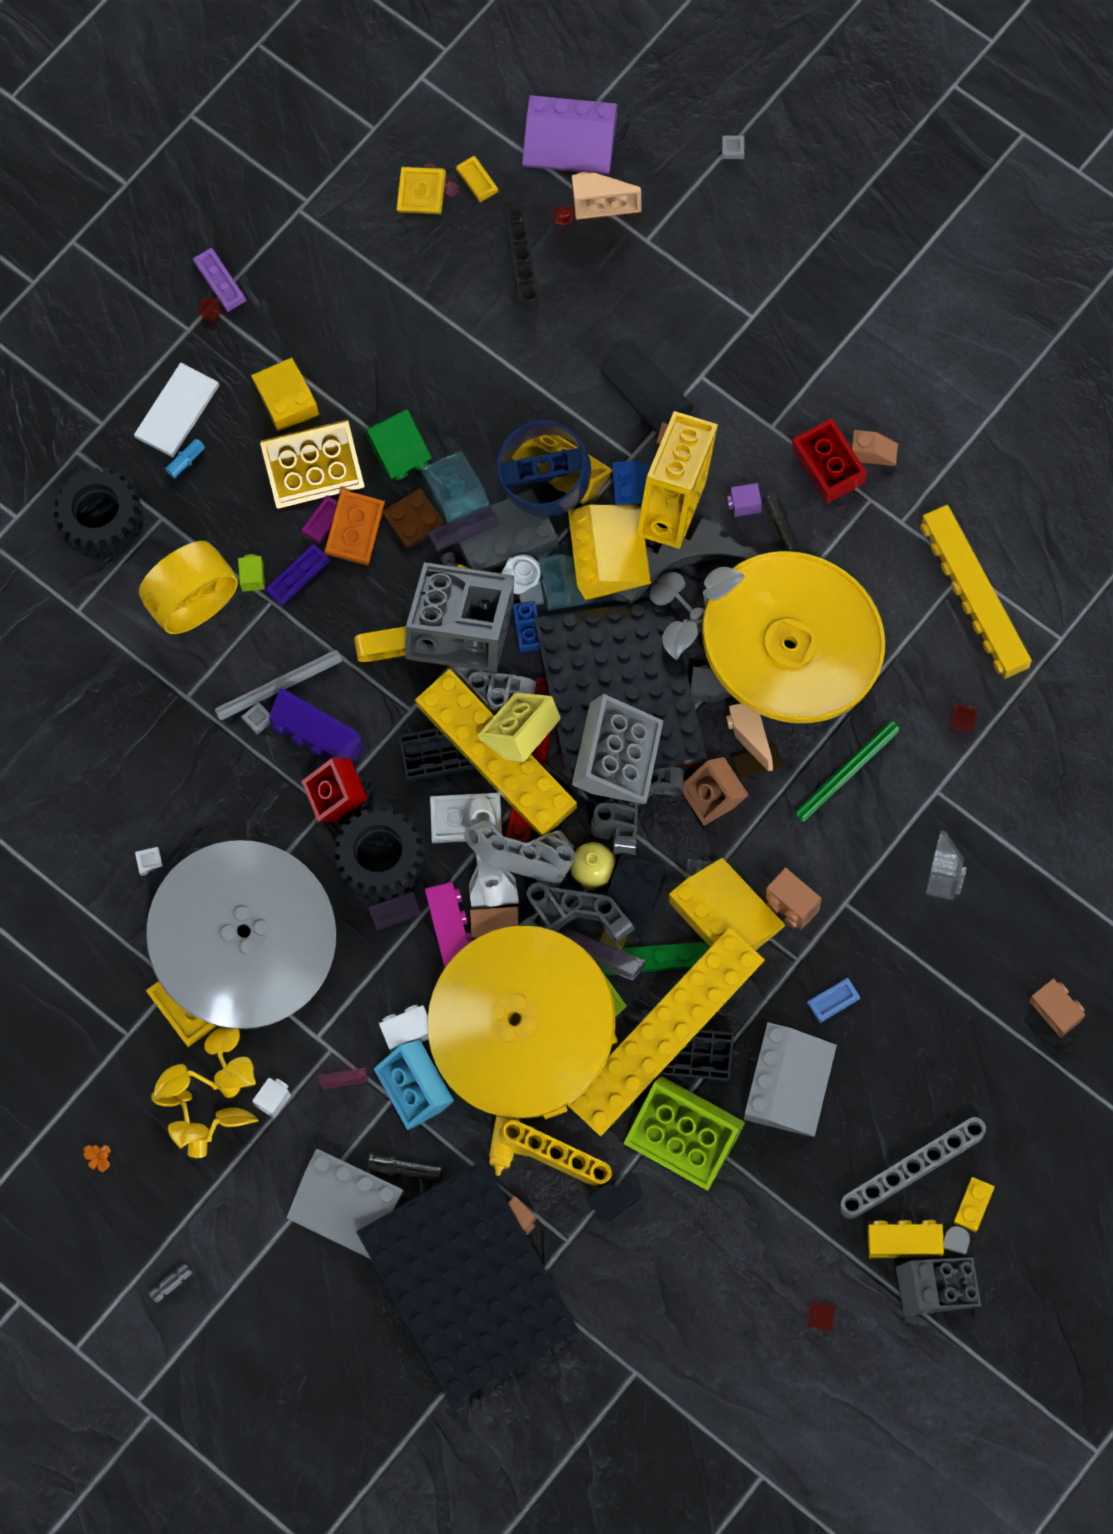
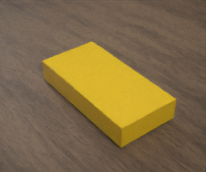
M475 156L456 166L457 172L479 202L498 192L497 186Z

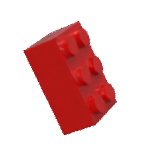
M832 418L793 439V453L826 504L866 483V470Z

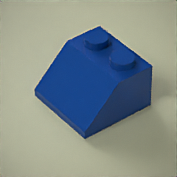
M638 461L612 462L615 505H640L642 507L646 479L651 466Z

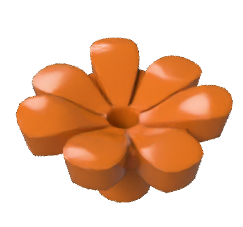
M97 1145L84 1147V1157L87 1160H91L88 1164L91 1169H95L96 1166L100 1172L108 1169L110 1163L107 1158L110 1148L107 1145L101 1148Z

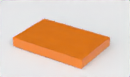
M341 489L324 554L368 566L385 501Z

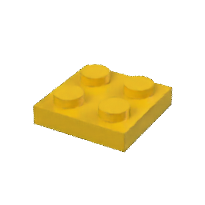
M401 167L397 211L402 213L441 214L446 171L434 168Z

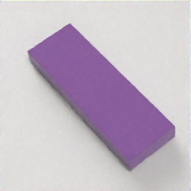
M212 248L193 258L195 265L227 312L246 302V298Z

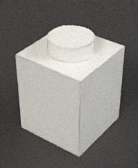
M268 1078L252 1102L257 1108L275 1119L291 1096L287 1090L289 1086L279 1079L273 1081Z

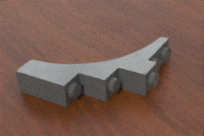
M702 518L691 540L689 541L685 536L680 549L662 544L658 554H655L653 549L646 546L651 584L612 593V599L622 604H633L639 600L641 595L658 577L686 565L718 561L740 564L760 554L752 547H743L737 544L730 537H722L723 527H720L718 522L711 519L707 521Z

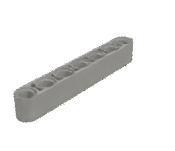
M974 1117L966 1120L849 1192L841 1201V1213L848 1219H854L982 1140L986 1131L985 1123L981 1119ZM971 1125L977 1126L980 1129V1134L977 1136L971 1135L968 1132V1127ZM956 1138L960 1142V1146L952 1148L948 1145L947 1140ZM931 1150L937 1151L940 1158L932 1161L928 1158L927 1152ZM909 1163L917 1164L919 1172L910 1173L906 1165ZM894 1175L898 1178L899 1184L891 1186L887 1183L886 1178ZM869 1188H874L878 1191L879 1196L871 1199L866 1195L865 1191ZM847 1201H855L858 1209L856 1211H849L846 1209L845 1203Z

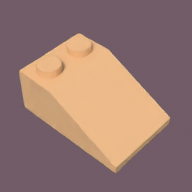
M580 172L577 175H572L576 219L641 212V187L597 173Z

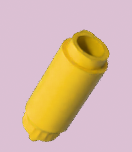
M496 1115L489 1153V1164L495 1168L497 1176L501 1175L503 1169L510 1167L514 1154L528 1156L503 1144L499 1139L501 1127L512 1120L520 1122V1118ZM511 1127L506 1129L508 1137L516 1138L517 1133L515 1129ZM533 1138L528 1139L530 1147L532 1146Z

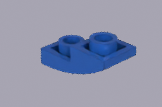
M535 601L513 604L520 652L540 650L534 625V618L538 617Z

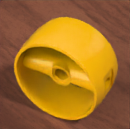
M197 541L175 550L155 565L143 579L139 587V597L161 628L169 634H180L201 625L220 611L234 595L238 586V580L232 568L217 549L207 541Z

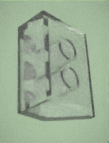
M943 830L940 831L926 894L953 900L955 893L960 894L967 867L962 866L964 858L946 831Z

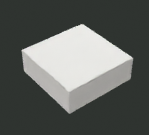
M158 847L135 852L141 876L150 874L158 867H163Z

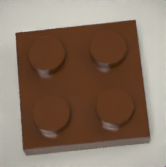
M421 488L382 511L383 516L407 550L445 527V522Z

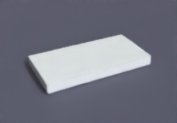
M180 363L135 432V438L174 457L218 389L219 382Z

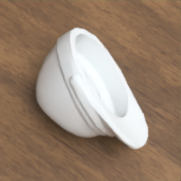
M520 554L508 559L501 574L514 575V594H521L539 583L541 568L538 561L531 555Z

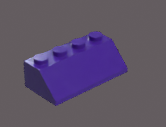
M282 688L279 690L269 716L271 728L281 735L286 733L299 746L304 744L310 747V751L320 758L322 756L328 759L350 758L352 763L355 762L364 748L358 732Z

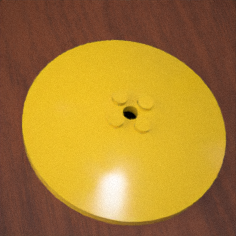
M787 551L765 553L747 559L735 566L733 569L743 573L744 579L724 597L714 601L708 600L702 622L705 654L710 667L723 687L749 709L771 719L790 723H814L829 720L857 705L874 685L880 673L885 654V635L881 617L865 589L851 575L837 565L805 553ZM784 641H792L795 644V648H787Z
M512 926L494 930L480 936L460 950L449 962L438 979L428 1012V1037L431 1052L441 1075L448 1085L461 1098L474 1107L487 1113L508 1118H532L546 1115L565 1107L581 1096L592 1085L604 1067L612 1047L615 1032V1007L612 992L604 973L594 958L568 937L555 931L535 926ZM514 1013L521 1015V1022L517 1026H512L510 1023V1018Z

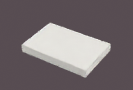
M500 794L430 796L432 843L466 841L464 832L468 827L472 826L471 804L477 798H486L491 802L494 809L496 829L502 834Z

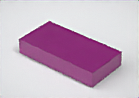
M327 495L302 528V534L321 545L331 530L338 502Z

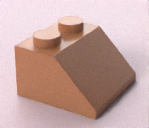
M724 757L707 761L683 783V794L703 825L734 809L748 796L747 791Z

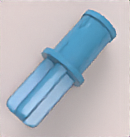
M195 439L183 452L178 453L176 459L165 470L175 479L188 465H192L191 461L205 446L200 440Z

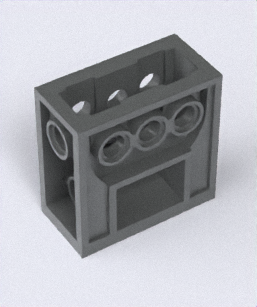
M424 562L406 625V659L497 673L513 611L515 576ZM437 583H443L446 586L440 587ZM430 640L433 644H427L425 641Z

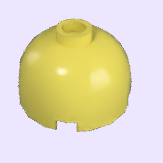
M590 842L578 847L575 851L576 858L570 867L572 878L584 889H603L613 878L617 867L615 856L602 843Z

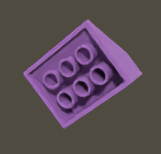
M530 95L523 167L609 175L617 121V104Z

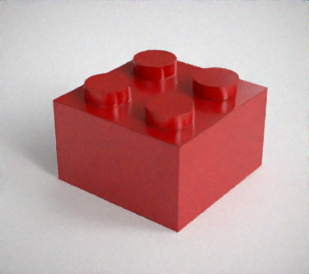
M331 758L301 781L318 822H337L367 800L350 758Z

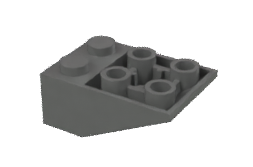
M973 1257L917 1260L896 1267L904 1315L929 1314L981 1306Z

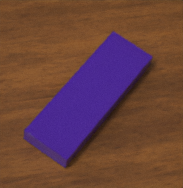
M312 544L265 588V592L282 607L330 562L329 557L315 544Z

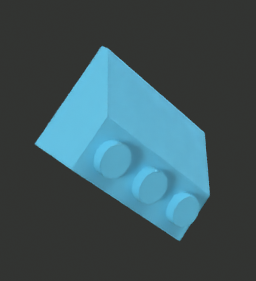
M420 1040L400 1045L374 1068L407 1130L441 1113L454 1102Z

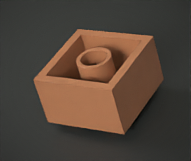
M785 868L767 887L765 901H767L766 905L774 913L779 912L785 917L784 920L790 927L794 929L797 927L801 931L820 911L822 898Z

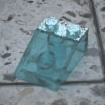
M462 451L421 468L431 493L449 526L490 508L484 487Z

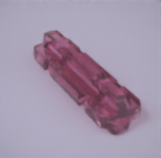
M432 161L427 162L423 166V168L439 169L436 168L437 166ZM445 175V192L449 196H454L459 191V187Z

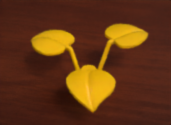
M220 1027L213 1031L205 1041L206 1052L210 1055L218 1053V1058L223 1067L221 1071L215 1074L214 1082L191 1070L187 1071V1067L184 1064L175 1065L167 1069L158 1079L154 1090L155 1099L170 1098L182 1093L190 1083L189 1076H193L208 1084L214 1090L219 1089L226 1098L234 1097L242 1087L255 1085L253 1064L248 1057L236 1058L230 1061L228 1065H226L223 1058V1052H229L237 1045L240 1037L239 1028Z
M184 1090L176 1096L160 1098L158 1100L155 1099L154 1093L151 1094L152 1101L160 1106L169 1107L178 1104L182 1106L185 1121L169 1124L168 1133L179 1148L188 1144L187 1154L193 1158H202L207 1155V1142L212 1141V1135L217 1124L220 1123L224 1127H235L259 1122L256 1116L246 1110L225 1108L216 1112V1119H214L209 1130L203 1124L190 1123L185 1103L192 1100V1095L189 1091Z

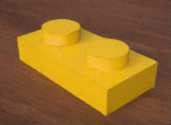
M972 1177L954 1223L977 1232L995 1186Z

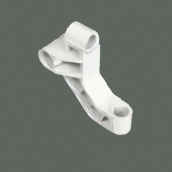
M486 798L475 799L470 808L472 826L479 822L487 821L496 829L494 809L491 802ZM476 854L477 867L469 882L472 910L519 904L516 880L512 873L487 865Z

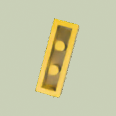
M934 1220L922 1221V1224H912V1221H898V1225H888L887 1221H874L873 1225L868 1227L869 1258L942 1257L944 1254L943 1224H937V1221Z

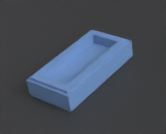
M846 978L809 1000L807 1004L818 1022L821 1023L860 1000L861 997L850 980Z

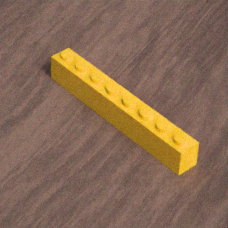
M948 504L923 515L922 524L920 525L921 531L925 537H929L932 543L931 549L933 554L941 559V568L946 576H950L954 593L960 595L963 601L962 607L964 612L972 617L973 628L977 634H981L984 640L982 643L987 654L991 653L995 660L993 665L997 673H1002L1004 679L1028 669L1032 660Z

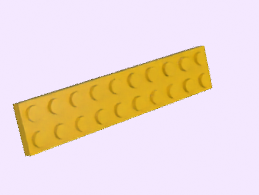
M729 927L607 1058L604 1067L592 1085L581 1096L568 1104V1106L595 1132L602 1136L756 971L765 959Z

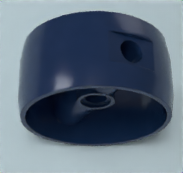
M539 420L518 427L507 437L498 456V477L506 495L519 509L534 516L554 517L570 511L583 499L591 480V462L585 446L572 430L557 422ZM542 435L561 436L572 441L578 447L510 461L522 444ZM543 465L550 466L549 471L546 473H540L539 469ZM580 474L576 485L568 494L550 503L536 504L526 502L515 496L509 489L510 487L540 481L548 483L555 478Z

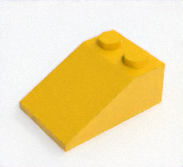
M292 358L251 375L278 433L319 415L317 404Z

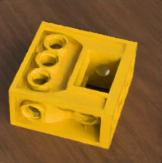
M676 411L673 412L647 475L636 536L674 548H681L706 485L718 424ZM657 523H662L666 525L667 528H661L657 525Z

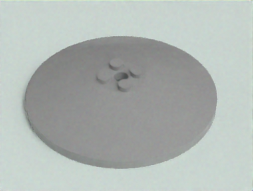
M243 840L226 841L204 847L192 853L176 865L165 877L153 898L148 913L146 943L149 960L160 985L169 997L183 1010L195 1018L215 1026L253 1029L274 1024L291 1016L301 1009L319 990L326 979L333 961L336 946V925L333 909L324 888L315 875L297 858L265 843ZM241 925L247 926L250 930V935L246 938L240 937L237 933V928Z

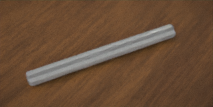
M337 650L331 651L217 707L215 712L220 720H224L257 702L277 694L281 688L285 690L342 662L341 655Z

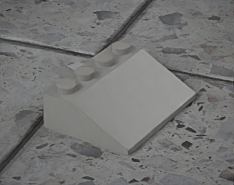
M605 694L592 701L588 709L572 785L591 794L645 804L648 798L663 720Z
M767 1023L744 1120L815 1137L837 1045L789 1027Z
M316 1149L304 1173L287 1219L371 1259L356 1231L400 1207L405 1193L402 1189Z

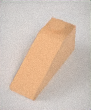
M742 703L729 706L730 715L726 716L728 728L733 729L735 738L768 771H773L772 756L760 714Z

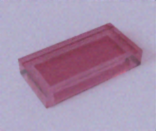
M366 1068L318 1075L319 1084L322 1089L369 1081Z

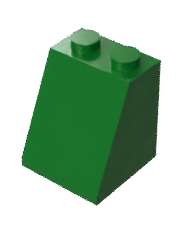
M408 409L363 430L366 439L389 479L395 477L396 481L408 475V470L415 467L417 471L427 466V461L432 458Z

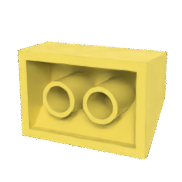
M514 693L479 733L478 737L505 760L524 762L554 728L561 717L552 696Z

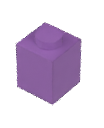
M758 483L731 487L730 496H727L728 508L733 509L734 517L761 513L762 503Z

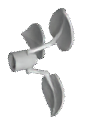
M719 567L713 570L704 581V585L707 588L703 591L705 608L708 599L711 601L718 600L733 590L744 579L743 573L729 567ZM669 572L658 577L655 583L652 584L650 598L654 604L661 606L670 603L676 597L690 612V621L685 619L683 623L679 621L671 623L665 629L662 636L666 651L677 660L680 654L694 642L698 631L702 634L705 609H692L678 594L686 585L684 578L678 573Z

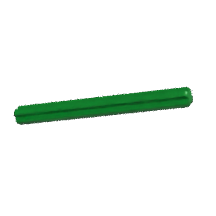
M890 721L796 810V817L802 822L807 820L899 732V726L895 722Z

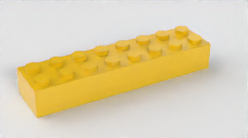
M450 669L415 699L416 706L463 756L473 764L480 774L540 837L550 833L577 808V802L531 754L524 762L505 760L479 739V733L492 720L494 715Z

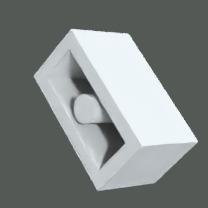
M418 1005L411 1006L405 1010V1013L398 1016L396 1014L389 1015L383 1018V1022L379 1023L391 1053L400 1045L417 1040L423 1042L429 1039L428 1016L423 1005L420 1007Z

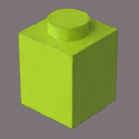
M250 554L244 556V558H238L239 580L242 592L265 590L264 564L261 556Z

